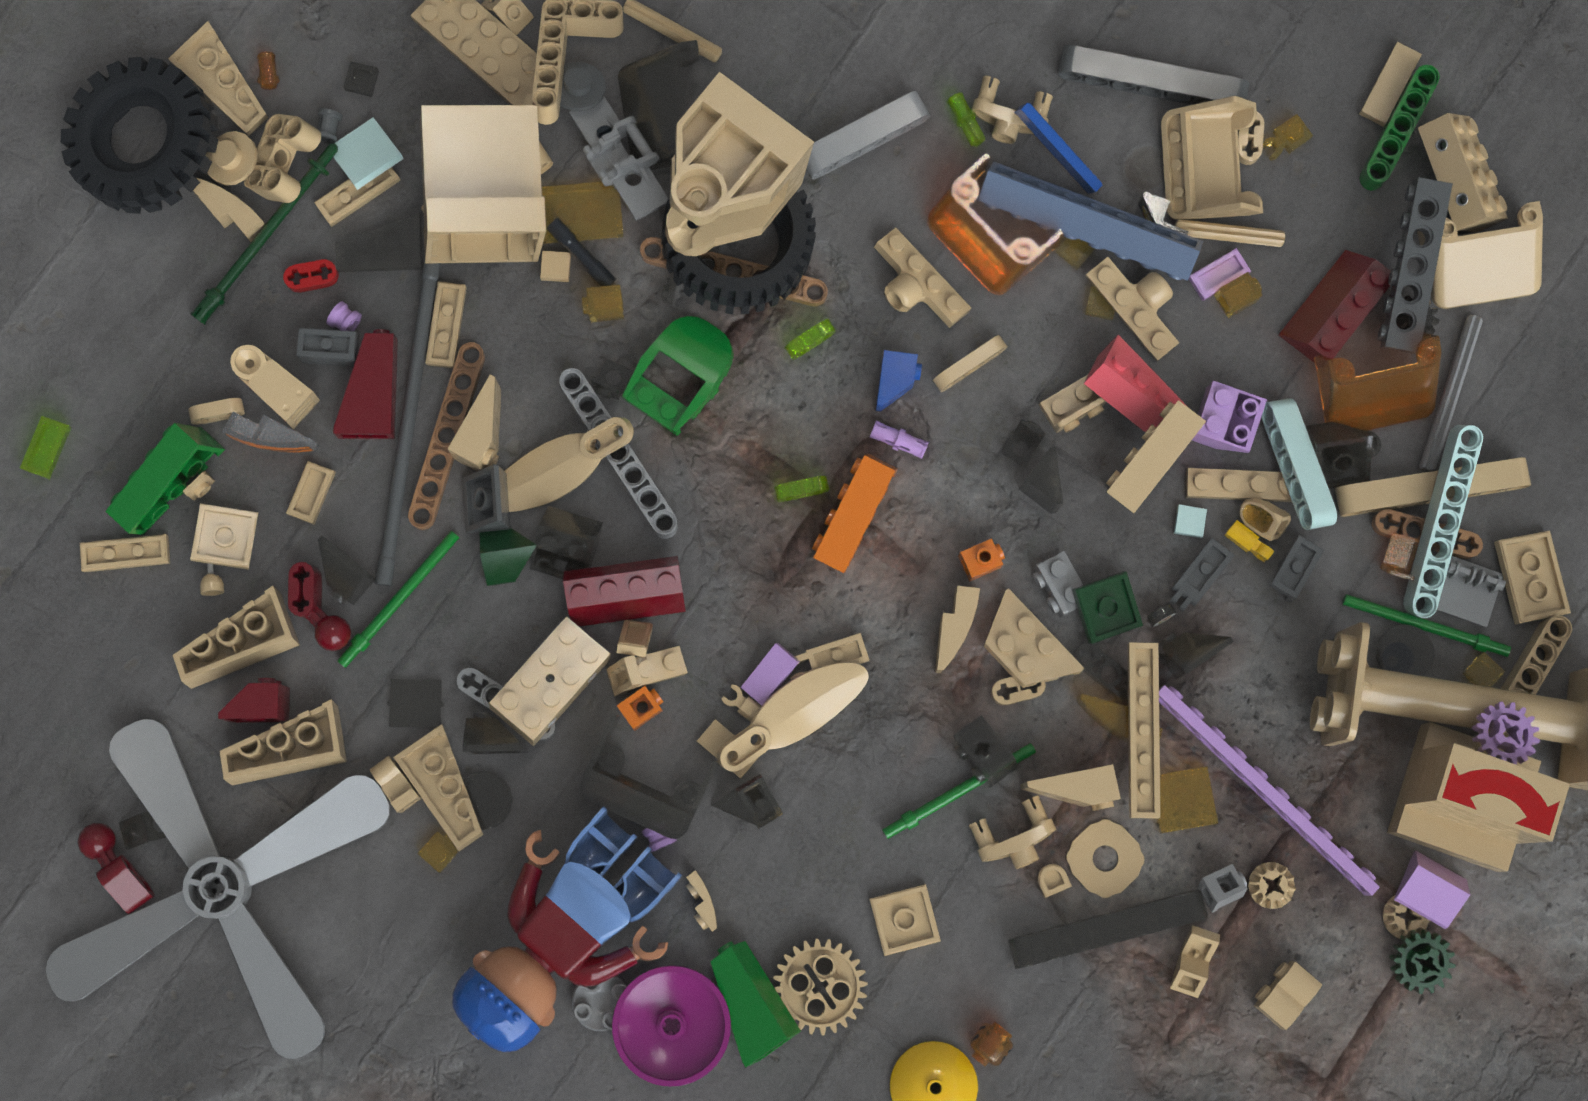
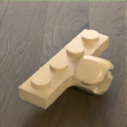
M897 228L893 229L876 243L874 248L898 274L896 278L888 283L884 291L887 302L891 307L899 312H907L918 302H924L949 328L969 313L971 307Z
M1106 257L1085 275L1156 361L1179 344L1178 340L1157 315L1158 309L1173 296L1171 287L1160 274L1150 272L1137 284H1131L1111 259Z

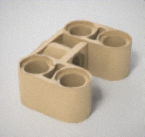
M283 114L271 116L265 125L263 135L257 147V163L253 172L244 180L245 186L267 200L283 203L294 201L300 193L301 185L299 181L287 173L296 151L311 152L316 149L321 141L320 131L298 116Z

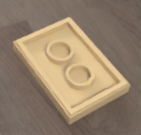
M1550 531L1494 542L1503 579L1506 581L1505 587L1515 625L1571 613Z

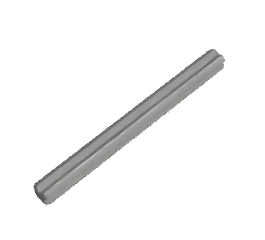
M1469 315L1466 318L1419 464V468L1423 471L1432 472L1436 470L1483 319L1479 316Z

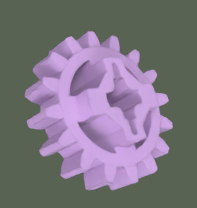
M1502 701L1495 704V707L1492 705L1484 709L1485 713L1477 715L1476 719L1480 723L1472 726V729L1479 734L1472 738L1473 742L1481 743L1477 751H1486L1490 756L1516 765L1517 761L1521 764L1528 760L1527 756L1535 754L1536 750L1532 745L1540 743V739L1533 737V734L1539 731V727H1532L1530 724L1535 719L1534 716L1528 718L1524 716L1526 708L1523 707L1517 711L1515 710L1514 702H1511L1505 708ZM1505 731L1509 735L1507 738L1503 735V732Z

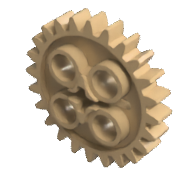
M815 938L814 947H810L805 940L803 941L804 950L800 951L796 946H793L795 953L793 957L787 954L783 955L788 963L787 965H777L783 973L782 975L773 976V979L780 982V986L774 988L778 993H781L780 998L793 1019L799 1021L798 1027L800 1030L805 1025H808L809 1034L812 1035L815 1027H819L821 1034L825 1035L826 1027L830 1026L832 1031L837 1033V1023L840 1022L845 1028L848 1027L845 1018L849 1016L856 1020L857 1017L852 1010L854 1008L863 1009V1006L857 1001L858 998H867V995L860 991V987L868 985V982L859 980V977L866 972L865 970L855 969L860 960H849L852 954L851 950L846 951L844 954L841 953V943L833 949L831 948L830 939H827L825 946H821L819 939ZM822 957L829 958L832 962V969L827 974H820L816 970V962ZM805 964L810 965L821 982L827 981L828 984L825 986V990L835 1003V1009L830 1008L819 991L815 993L812 991L815 984L805 970ZM797 974H803L808 979V985L802 991L795 990L791 985L792 978ZM843 982L848 986V994L845 998L837 999L833 996L832 988L836 983ZM819 999L824 1003V1010L820 1015H812L808 1012V1004L811 1000Z

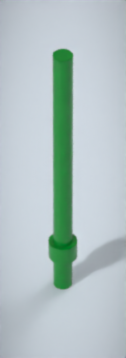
M453 531L448 533L361 634L357 633L350 641L352 644L337 660L342 666L346 668L360 651L364 652L371 644L369 641L458 541L459 537Z
M1345 594L1342 605L1471 645L1474 650L1483 653L1490 651L1508 657L1511 651V646L1490 640L1489 636L1477 633V635L1470 634Z
M1029 743L914 811L908 810L901 814L899 820L882 829L885 837L889 839L906 828L910 830L919 825L918 821L1036 753L1035 748Z

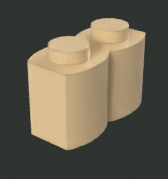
M1290 961L1288 964L1283 962L1273 974L1276 977L1270 986L1264 985L1255 996L1258 1001L1254 1006L1282 1030H1287L1322 986L1317 979L1295 961Z

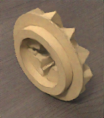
M1267 862L1257 866L1249 878L1248 887L1250 895L1257 904L1264 908L1276 909L1283 907L1292 900L1293 893L1296 890L1294 876L1287 867L1276 862ZM1263 877L1269 880L1279 877L1277 886L1282 893L1271 891L1266 894L1268 884Z
M1395 896L1391 897L1383 909V922L1386 929L1399 939H1401L1400 936L1402 935L1408 939L1411 938V930H1415L1420 935L1422 929L1427 928L1430 920L1410 909V914L1417 917V919L1410 920L1408 925H1405V920L1396 916V913L1406 912L1407 907L1395 901Z

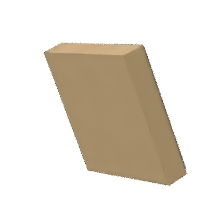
M200 503L190 560L249 570L258 512Z
M926 884L869 899L884 956L941 941Z

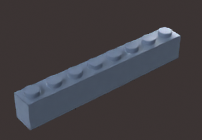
M993 162L989 168L978 201L984 202V205L988 208L1002 209L1010 212V215L1014 218L1028 219L1036 222V225L1040 228L1054 229L1062 232V235L1066 238L1083 240L1088 242V245L1092 248L1109 250L1121 259L1135 260L1147 269L1161 270L1176 280L1184 279L1188 281L1204 242L997 162Z

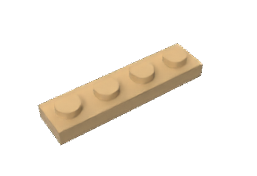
M1204 468L1186 469V498L1229 500L1259 498L1264 501L1292 502L1281 472Z

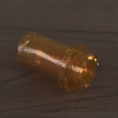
M261 52L257 55L260 75L257 78V82L265 90L277 88V84L280 82L279 76L276 75V57L272 52Z

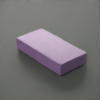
M1236 248L1191 274L1189 281L1201 300L1204 301L1250 274L1251 270Z
M775 643L741 688L762 706L778 690L800 661L782 645Z

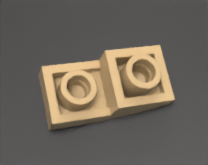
M695 870L686 877L689 881L686 888L695 899L699 897L703 899V902L695 907L698 913L694 918L703 930L709 927L713 932L717 928L715 908L707 887Z

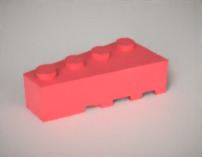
M1119 335L1098 355L1084 382L1087 387L1144 432L1151 425L1157 427L1163 420L1160 413L1169 402L1175 405L1179 400L1186 405Z

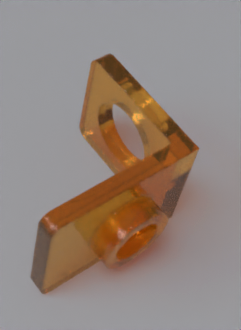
M1393 532L1380 568L1388 574L1414 581L1415 576L1409 572L1420 541Z

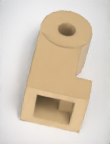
M387 756L370 769L371 774L382 787L383 792L390 800L396 812L403 813L422 799L407 776L390 756Z

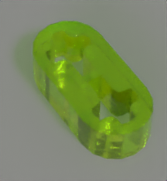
M825 319L790 341L785 346V349L792 360H795L826 341L837 330L829 319Z
M827 476L806 478L774 487L777 502L819 495L830 490Z

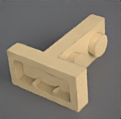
M680 646L646 654V657H635V655L624 657L606 669L614 696L688 673Z

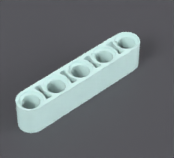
M1292 398L1266 402L1261 418L1301 526L1305 530L1334 525L1337 521L1336 507L1296 402Z

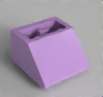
M1212 381L1205 390L1197 414L1206 423L1192 441L1214 449L1249 453L1267 399Z

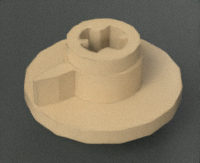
M237 131L226 132L217 137L216 153L207 152L205 156L212 161L207 172L208 175L215 182L229 186L244 181L253 172L257 163L258 151L255 143L246 134Z

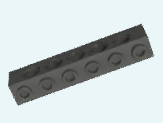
M1418 177L1412 184L1407 186L1405 201H1409L1407 212L1402 213L1399 228L1403 229L1402 238L1397 240L1394 249V257H1398L1396 268H1392L1389 275L1388 284L1392 285L1390 296H1386L1384 301L1383 313L1387 314L1385 324L1380 325L1377 340L1381 341L1380 348L1410 354L1420 352L1453 183ZM1420 203L1429 205L1431 212L1428 217H1424L1419 213L1418 206ZM1414 231H1421L1424 234L1425 242L1423 245H1418L1413 241ZM1410 258L1417 260L1420 267L1417 273H1412L1407 268V262ZM1404 286L1410 287L1414 292V298L1411 302L1404 300L1401 295ZM1399 314L1405 315L1408 319V327L1405 330L1400 329L1396 324V318Z

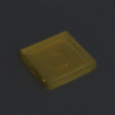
M1207 766L1160 774V818L1157 819L1160 834L1218 824Z

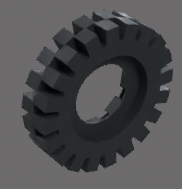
M142 57L128 58L127 68L120 61H116L106 66L109 77L106 78L97 71L87 79L93 87L90 93L81 87L78 89L72 99L81 105L79 109L67 107L63 120L72 128L61 129L60 143L68 148L61 151L64 163L71 168L69 173L84 190L108 207L118 211L121 208L127 213L140 214L141 207L149 213L162 210L161 200L166 201L172 206L183 199L179 191L181 187H185L188 191L192 192L199 185L200 181L193 176L196 170L207 174L212 161L205 156V153H216L218 139L211 132L219 130L218 120L211 112L214 110V107L209 97L203 93V90L192 79L170 63L168 65L163 60L150 57L148 62ZM138 106L153 107L163 115L167 125V135L162 148L156 155L144 162L128 163L122 161L115 155L111 146L112 129L115 122L118 123L131 108Z

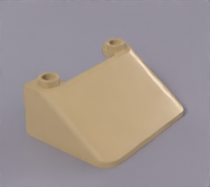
M1231 96L1172 109L1163 116L1161 131L1166 209L1171 218L1189 220L1250 216L1263 213L1262 199L1257 193L1251 191L1241 192L1237 130L1250 128L1253 125L1257 115L1255 102Z
M1540 201L1527 203L1519 209L1517 214L1519 227L1458 236L1456 224L1449 218H1446L1431 292L1433 303L1439 308L1450 309L1530 296L1536 293L1542 283L1543 214ZM1418 231L1420 245H1423L1425 236L1421 231Z

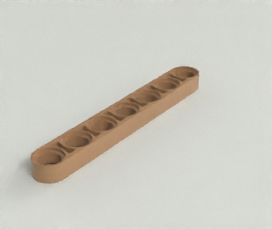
M657 237L646 238L640 246V254L644 262L667 269V259H663L661 239ZM651 244H655L661 249V253L655 258H650L645 254L646 247ZM711 251L700 255L701 259H712L715 263L713 271L722 275H726V270L729 266H739L742 270L739 278L752 277L769 267ZM802 275L799 285L785 300L817 307L825 302L828 289L823 281ZM812 286H818L822 289L823 295L820 299L813 300L808 297L807 290Z
M475 342L465 343L458 351L408 512L410 523L419 530H426L433 526L454 462V458L448 451L451 442H441L439 434L443 429L448 428L452 429L456 435L470 410L484 365V351ZM469 349H475L479 352V359L474 363H468L464 360V354ZM462 375L471 378V385L465 390H460L456 387V380ZM452 402H459L463 405V411L459 416L448 414L447 409ZM437 455H442L446 458V465L441 470H435L431 467V460ZM428 482H434L438 485V492L432 497H427L422 492L423 486ZM419 509L429 511L430 518L424 524H418L414 520V515Z

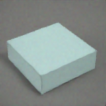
M1179 504L1177 506L1173 533L1202 538L1207 509Z

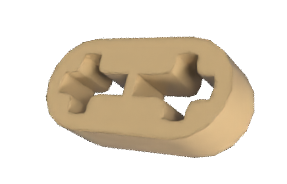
M1257 112L1253 123L1257 126L1253 128L1251 134H1248L1249 128L1237 130L1239 162L1245 165L1255 163L1262 154L1264 118L1259 112ZM1248 141L1251 142L1250 149L1255 151L1251 157L1247 156L1246 151H1242L1247 146Z
M241 398L223 399L189 408L191 424L197 425L236 418L245 414Z
M1013 677L1004 678L992 686L991 697L999 705H1010L1039 697L1044 692L1046 684L1045 681L1039 682L1040 686L1035 689L1036 693H1032L1031 689L1021 691L1020 684ZM1003 684L1006 689L1016 688V692L1008 695V700H1004L1003 696L997 695V691L1001 689Z

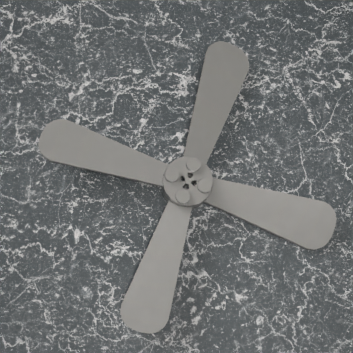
M148 719L136 721L123 727L115 733L110 741L109 752L111 759L189 870L183 880V890L67 942L54 950L46 966L47 979L51 989L58 998L64 1001L74 1002L83 999L199 915L204 918L219 919L272 1047L279 1055L285 1058L296 1059L305 1056L315 1050L325 1036L323 1017L252 916L246 904L251 896L253 885L382 828L390 816V803L381 786L367 776L354 775L348 777L238 858L221 857L172 735L167 727L156 720ZM219 878L220 883H215L214 880ZM216 888L217 890L215 895L212 892V889Z

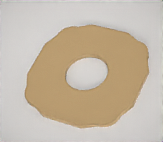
M1103 819L1097 823L1090 824L1072 841L1070 850L1066 855V860L1070 866L1071 873L1089 892L1097 894L1102 898H1108L1121 893L1139 876L1141 867L1144 864V855L1141 852L1139 843L1122 825L1113 823L1108 819ZM1104 845L1112 847L1118 855L1116 867L1107 872L1097 869L1093 863L1094 851Z

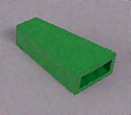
M730 941L717 950L719 955L710 962L719 990L727 1003L731 1028L742 1063L746 1068L764 1059L800 1033L801 1030L746 941L735 945Z

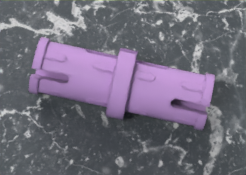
M877 420L870 434V438L892 446L893 450L898 451L900 449L921 459L929 443L905 433L906 430L902 428L898 430Z

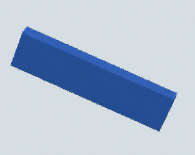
M1030 103L1021 105L1014 112L1088 194L1096 192L1103 186L1101 181Z

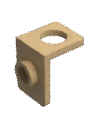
M485 0L481 4L485 9L494 11L505 26L515 35H518L534 17L521 0H495L494 2H492L493 0Z
M204 471L190 485H186L183 493L195 501L197 498L203 497L211 489V485L215 480Z

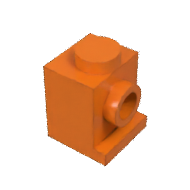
M644 686L616 706L633 730L636 731L640 726L662 712L659 705L663 703V700L654 688L649 691ZM641 702H645L648 705V710L644 713L637 710V706Z

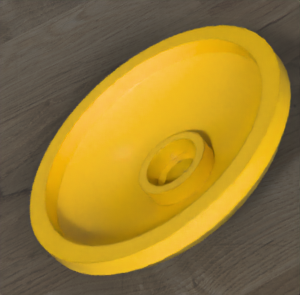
M927 1041L912 1046L899 1057L891 1073L890 1095L892 1101H976L978 1081L972 1063L963 1052L948 1043ZM937 1082L940 1084L941 1089L938 1093L930 1091L932 1083Z

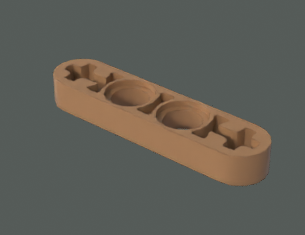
M1384 509L1374 515L1372 528L1381 536L1418 546L1425 519L1391 509ZM1388 516L1390 523L1398 524L1400 519L1403 522L1400 527L1389 526L1384 529V524L1380 522V519ZM1409 523H1415L1420 527L1419 537L1412 538L1407 534L1406 527ZM1439 523V526L1441 528L1446 526L1445 524ZM1459 529L1456 541L1465 542L1470 539V544L1474 546V549L1466 552L1464 545L1457 544L1454 546L1452 556L1462 559H1470L1477 556L1483 548L1482 539L1473 532ZM1435 542L1431 550L1439 552L1440 545Z

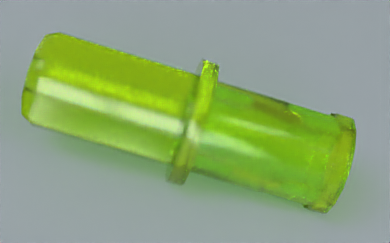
M959 92L948 98L947 103L957 119L956 125L962 128L970 145L977 147L984 143L985 136L975 119L977 115L972 113L963 93Z

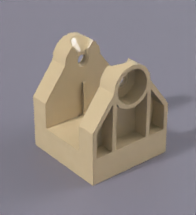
M721 72L716 75L676 124L675 155L671 161L670 210L666 218L665 235L672 248L686 256L702 255L715 246L762 235L802 185L814 141ZM690 220L695 225H698V227L691 229L688 227L687 222Z

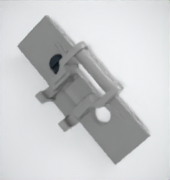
M605 96L594 108L586 111L569 112L588 143L583 148L585 156L604 186L613 185L614 189L618 191L636 221L666 205L668 197L649 168L660 157L649 147L636 126L637 121L634 116H629L620 121ZM626 131L643 157L635 159L633 155L629 156L624 149L621 139L627 136ZM636 174L641 178V182L636 186H631L626 183V177Z

